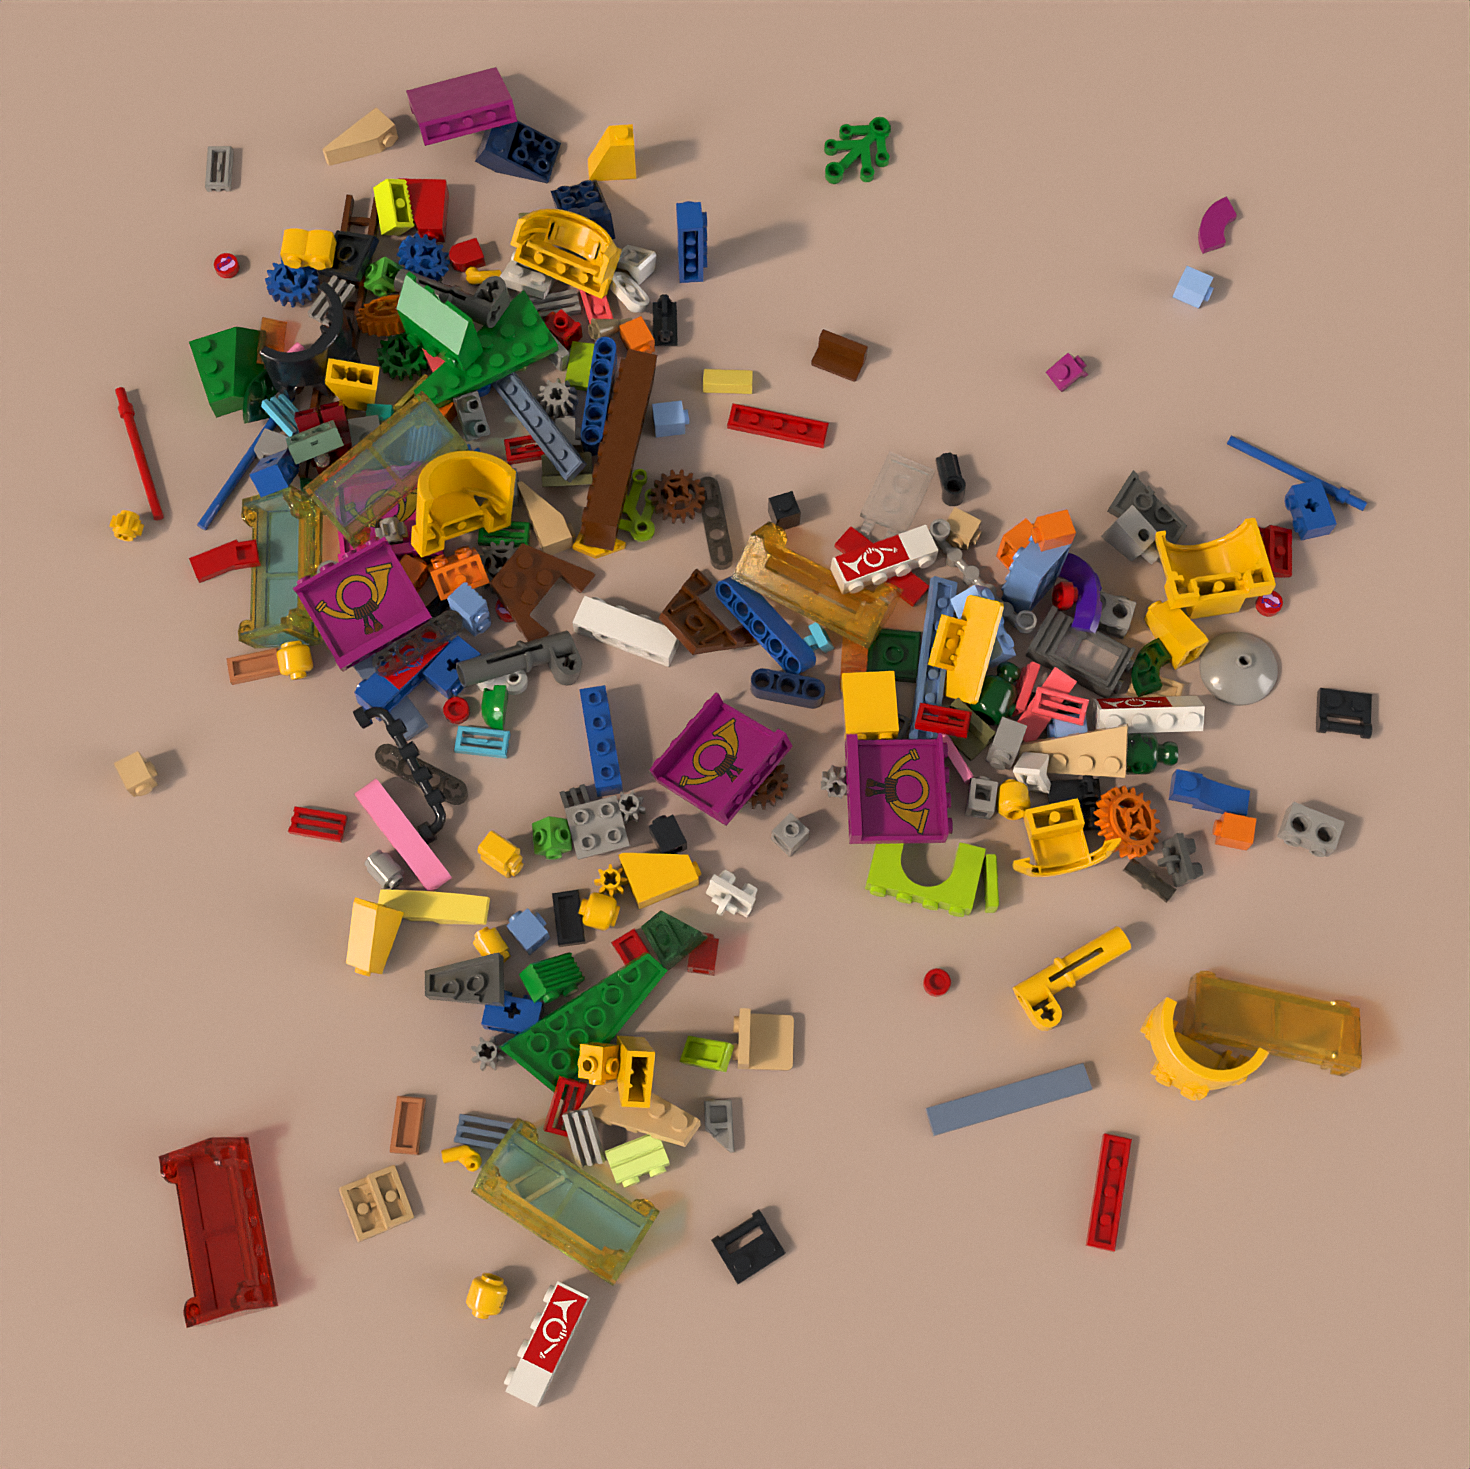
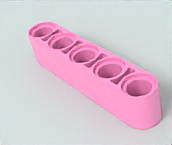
M376 778L354 793L358 801L427 891L434 892L452 878Z

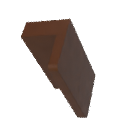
M823 329L819 336L818 348L811 360V365L855 382L866 361L868 346Z

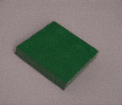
M870 628L866 672L894 671L895 681L916 683L921 632Z

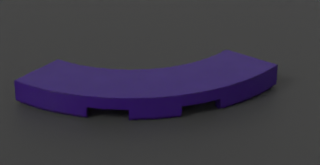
M1068 553L1058 577L1072 582L1073 587L1078 589L1076 612L1071 627L1078 631L1096 633L1103 605L1100 601L1102 587L1099 577L1089 563L1077 555Z

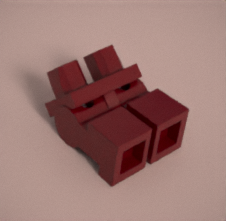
M343 400L320 405L321 415H319L317 407L294 413L299 433L334 420L344 446L310 459L312 466L316 468L318 474L329 473L331 471L330 462L338 460L342 468L354 466L349 423Z

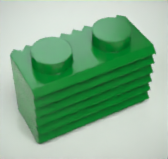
M571 952L531 963L519 974L534 1004L540 1001H544L545 1004L550 1003L562 994L564 997L571 996L579 990L578 985L585 980V976H582V971H579L580 967L577 966V962L574 961Z

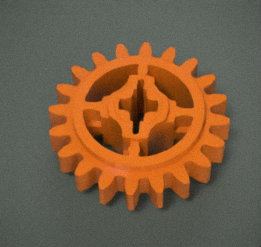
M393 294L372 300L369 304H364L365 308L358 309L359 313L356 314V320L359 330H362V333L368 332L369 336L375 334L377 337L405 332L396 309L400 295Z
M1125 785L1120 788L1114 787L1101 795L1102 800L1096 802L1100 809L1094 811L1099 820L1094 822V825L1100 826L1101 830L1097 834L1099 836L1104 835L1106 838L1104 841L1121 838L1119 846L1114 851L1119 850L1121 858L1127 855L1129 859L1140 858L1154 850L1153 845L1159 842L1155 835L1161 833V831L1155 826L1160 823V820L1154 818L1157 810L1149 807L1151 801H1144L1142 792L1136 795L1134 787L1127 790Z

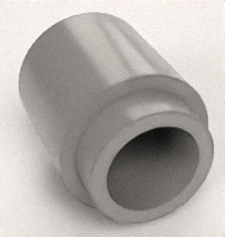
M377 850L365 861L368 873L384 889H395L404 880L402 877L404 870L387 852L383 853L381 850Z

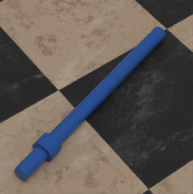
M1232 435L1227 442V445L1304 483L1319 480V478ZM1321 480L1325 493L1334 497L1335 501L1341 504L1345 502L1361 511L1364 510L1367 505L1366 501L1350 494V491L1343 487L1339 489Z

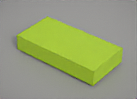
M572 341L565 381L568 380L570 387H575L576 390L587 391L595 344Z
M986 854L983 859L985 913H995L999 907L996 854Z
M688 1036L679 1062L685 1065L726 1072L734 1045L728 1042Z

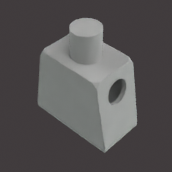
M1133 505L1101 535L1105 541L1130 561H1134L1139 555H1142L1152 565L1160 557L1158 549L1152 545L1157 531Z

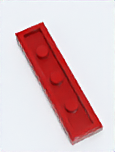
M732 403L727 423V429L818 448H824L829 427L827 422Z
M850 526L838 539L834 547L844 554L870 545L873 542ZM911 571L901 577L897 575L890 577L882 583L912 607L929 590V585Z
M1106 1133L1102 1135L1085 1246L1115 1252L1132 1139Z

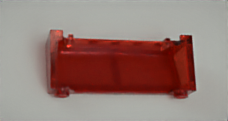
M211 1137L158 1156L161 1176L168 1183L176 1184L194 1297L189 1298L184 1304L183 1315L186 1328L206 1326L277 1307L278 1302L248 1137Z

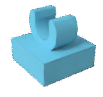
M818 621L808 626L812 635L805 637L803 640L813 651L820 648L825 653H828L835 649L824 626Z

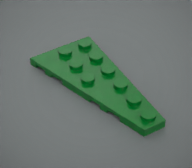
M525 290L521 291L510 302L494 327L488 328L483 326L477 332L484 352L465 372L457 367L452 368L444 362L414 390V394L426 415L453 402L455 397L476 391L559 350L557 342Z
M645 952L499 1046V1048L554 1093L559 1075L576 1081L581 1079L578 1078L580 1044L591 1042L609 1044L668 970L649 953ZM565 1084V1087H564V1090H563V1093H562V1096H561V1099H562V1100L564 1099V1096H565V1093H566V1089H567V1086H568L567 1084Z

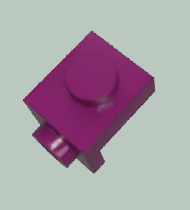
M1070 353L1064 355L1046 371V374L1061 392L1080 376L1085 378L1089 375L1084 369L1087 365L1079 355L1074 357Z

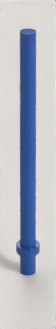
M271 417L198 522L197 526L201 529L206 530L257 456L254 448L264 428L274 431L278 425Z

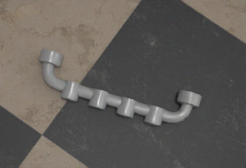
M944 519L934 520L930 525L929 532L939 548L945 553L947 565L959 568L963 573L962 579L966 585H979L990 589L994 595V601L1004 604L1002 612L1004 622L1008 621L1021 633H1030L1037 622L1035 614L1024 610L1016 615L1013 612L1012 604L1003 602L996 594L995 586L987 584L979 576V569L975 566H970L962 558V551L959 548H953L946 539L950 533V524Z

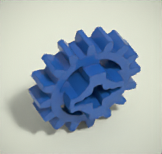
M415 233L413 237L408 235L402 241L397 256L401 258L398 262L399 265H405V269L439 281L449 270L450 261L447 260L449 253L442 251L443 244H435V238L428 240L427 234H424L423 238H421L418 233Z
M282 258L281 264L272 263L274 270H267L269 277L265 278L268 293L272 295L275 302L280 300L282 306L290 302L292 308H294L296 302L303 306L304 299L313 300L311 293H318L317 285H320L316 269L310 266L298 269L290 268L284 265Z

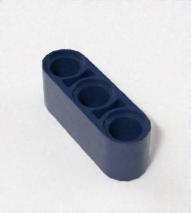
M765 668L755 670L751 676L750 690L756 698L810 709L820 707L824 701L825 685L819 679ZM759 680H764L768 682L769 685H767L766 687H759L756 685V682ZM790 685L794 690L792 692H785L781 687ZM809 690H816L820 695L810 697L807 692Z

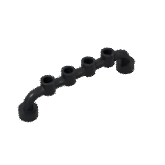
M361 706L353 711V714L362 729L373 724L372 718L374 717L381 718L385 723L389 735L395 741L402 758L411 770L414 780L420 786L428 805L435 813L434 823L430 825L426 821L417 826L421 837L427 845L437 840L436 834L443 828L446 822V813L441 804L446 801V798L439 787L433 789L429 780L433 778V775L426 764L420 766L416 757L420 755V751L413 741L407 743L403 736L404 733L408 732L405 724L400 718L395 720L390 712L382 707L365 709L364 706Z

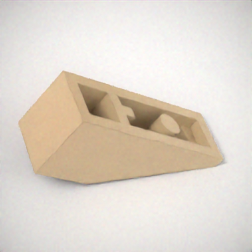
M376 107L322 150L326 163L331 166L381 153L387 147H391L399 138L395 124Z
M517 482L520 497L542 551L553 555L573 548L572 538L576 536L572 524H566L563 515L524 482Z

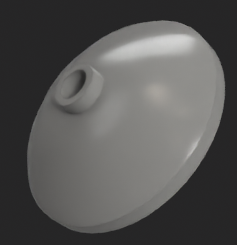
M1228 632L1214 638L1205 647L1199 663L1201 679L1209 692L1225 703L1239 706L1254 704L1266 697L1274 687L1278 673L1277 662L1270 648L1259 638L1244 632ZM1239 659L1245 660L1247 665H1242Z

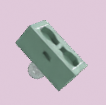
M334 420L285 438L295 464L313 458L316 465L321 468H325L330 464L329 451L344 446Z

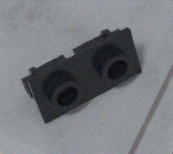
M667 294L660 295L657 302H653V338L655 346H678L677 302H672Z

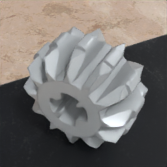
M557 378L556 383L547 380V387L540 386L536 400L550 417L554 416L555 420V418L560 416H568V413L575 414V406L578 405L579 400L576 396L577 391L575 387H570L568 380L562 384L559 378Z

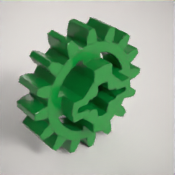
M406 331L403 334L387 336V341L380 340L381 348L377 349V360L383 373L389 372L391 379L398 375L400 381H403L404 376H408L411 381L415 373L418 376H422L421 368L428 369V361L422 348L419 346L414 347L409 343L406 338ZM402 351L405 352L406 359H404Z

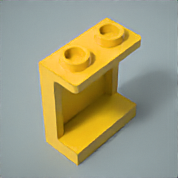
M894 671L842 673L841 692L843 693L845 740L847 734H857L858 740L896 739L899 733Z

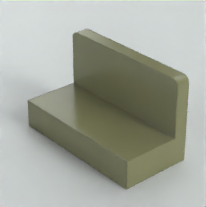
M578 452L587 465L571 483L562 477L546 454H543L541 456L542 487L592 484L591 452Z
M957 698L951 703L950 708L972 712L967 738L950 735L949 737L956 748L967 759L972 761L993 741L996 732L963 701ZM949 718V719H952V720H958V721H963V722L965 721V720H960V719H955V718Z

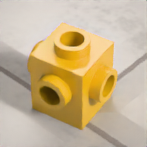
M601 1042L580 1044L578 1078L589 1079V1084L605 1085L606 1080L617 1079L619 1045Z

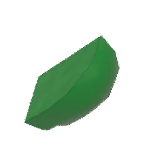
M494 685L491 691L487 688L483 690L481 714L485 723L494 730L504 731L509 696L506 685Z

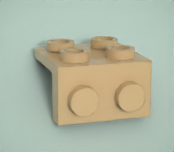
M740 1008L739 1016H734L733 1033H739L738 1044L733 1043L734 1049L732 1053V1060H738L737 1069L791 1070L793 1066L794 1018L791 1015L751 1014L750 1008Z

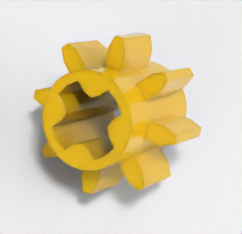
M122 510L117 516H112L109 527L113 528L112 531L116 538L123 541H133V538H136V536H141L144 525L141 524L138 514Z
M609 864L608 869L605 871L598 869L601 877L600 879H595L594 884L596 886L602 885L599 893H607L610 897H614V894L618 892L623 895L622 885L628 884V878L620 877L623 874V868L615 870L612 864ZM615 878V885L612 883L607 885L606 879L613 880Z

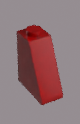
M398 178L407 181L406 185L409 191L407 194L410 196L408 199L410 200L411 214L413 215V223L417 233L421 238H423L424 234H427L428 240L435 238L436 243H445L449 201L446 179Z

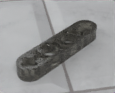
M703 477L700 479V487L705 488L706 485H709L712 499L707 500L705 490L703 495L705 497V504L701 505V517L711 565L715 569L725 570L733 562V552L720 487L715 478ZM709 507H716L719 509V514L715 517H710L705 511ZM719 529L724 533V536L719 540H715L710 537L712 530ZM722 546L723 556H725V561L723 562L717 558V547Z
M454 610L443 612L378 652L372 659L375 673L381 677H389L459 635L463 630L461 615ZM447 621L455 622L456 626L453 628L451 625L447 626ZM437 626H440L441 630L443 629V635H441L440 630ZM426 632H434L437 635L433 642L423 641L422 636ZM405 645H410L414 648V652L409 656L400 654V649ZM393 653H396L399 662H396V659L393 658ZM383 660L389 662V667L381 666L380 662Z
M383 744L377 748L375 759L382 769L420 788L412 775H407L403 772V768L407 763L403 758L401 759L402 756L398 747L392 744ZM391 752L393 758L399 761L398 766L390 759L384 762L382 755H388ZM416 757L420 766L426 764L432 774L440 776L439 784L433 786V789L437 787L441 790L443 789L446 802L452 805H460L467 800L468 789L463 781ZM446 780H448V787L454 790L460 787L462 794L455 795L453 798L450 790L444 788Z

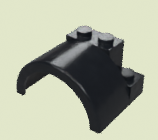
M325 281L318 288L326 295L330 306L325 317L327 321L332 323L330 327L327 328L322 324L320 326L322 335L306 350L280 352L265 346L260 351V356L275 390L280 394H284L289 400H292L295 395L300 394L305 386L310 385L328 398L334 394L325 384L328 358L361 364L357 350L352 347V332L354 329L350 317L345 314L341 299L336 291Z

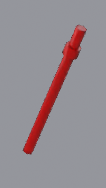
M116 388L119 415L125 422L153 519L155 521L162 520L164 516L133 417L135 415L133 405L129 403L125 388Z

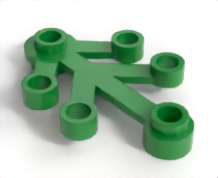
M876 117L869 125H842L839 130V137L842 140L828 139L824 144V152L829 156H833L841 150L851 151L839 163L830 162L827 164L825 179L831 184L839 183L843 179L844 171L861 155L862 168L860 179L863 182H871L874 179L875 171L871 165L869 146L875 140L877 146L875 164L878 167H886L889 164L890 156L886 150L885 141L891 133V125L884 117ZM853 135H866L863 139L851 140ZM868 172V173H870L871 175L867 176V175H864V173Z

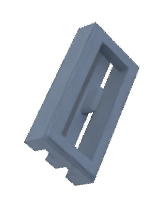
M460 1114L454 1142L509 1153L515 1124ZM465 1122L507 1129L508 1132L503 1134L464 1125ZM465 1132L506 1140L505 1145L463 1138L462 1134Z

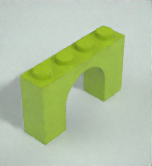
M960 842L956 849L950 877L937 886L925 887L912 882L902 869L901 854L904 843L875 845L865 886L866 890H870V894L878 897H885V895L896 897L897 901L911 904L912 901L921 903L923 908L929 910H938V908L948 910L950 915L956 917L969 916L973 908L986 851L985 848Z

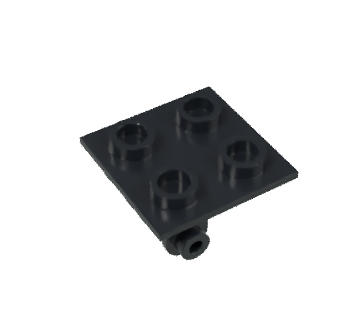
M1084 775L1082 776L1083 779L1050 781V793H1047L1048 804L1078 798L1085 822L1083 831L1101 830L1100 826L1094 825V822L1099 820V817L1094 814V811L1100 809L1096 805V802L1101 800L1099 779H1093V776Z

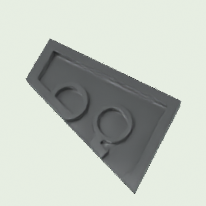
M1133 470L1107 512L1119 518L1133 505L1157 532L1166 531L1165 538L1169 542L1177 544L1187 525L1167 504H1163L1154 495L1155 492L1150 486L1146 487L1140 481L1139 475Z
M498 952L425 970V996L430 1000L505 1007L504 957Z

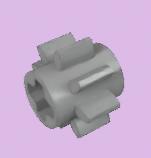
M396 517L381 520V528H375L376 537L381 539L385 536L389 545L404 543L403 538L408 537L406 525L404 522L399 523Z
M831 765L828 772H822L821 790L827 789L829 798L833 796L841 799L847 792L845 766Z
M634 790L626 795L620 792L621 798L618 804L621 815L624 818V823L627 825L629 820H634L638 823L639 813H646V809L639 806L643 804L644 797L637 798ZM633 804L634 807H631L630 811L625 810V807Z
M494 1036L490 1038V1041H484L480 1037L478 1047L471 1046V1049L477 1055L471 1059L472 1062L477 1063L481 1061L480 1069L482 1071L486 1069V1066H491L494 1070H497L495 1064L498 1061H505V1058L499 1053L502 1051L499 1048L502 1044L495 1046L496 1038ZM486 1048H489L490 1051H493L491 1053L492 1058L488 1060L484 1056V1050Z

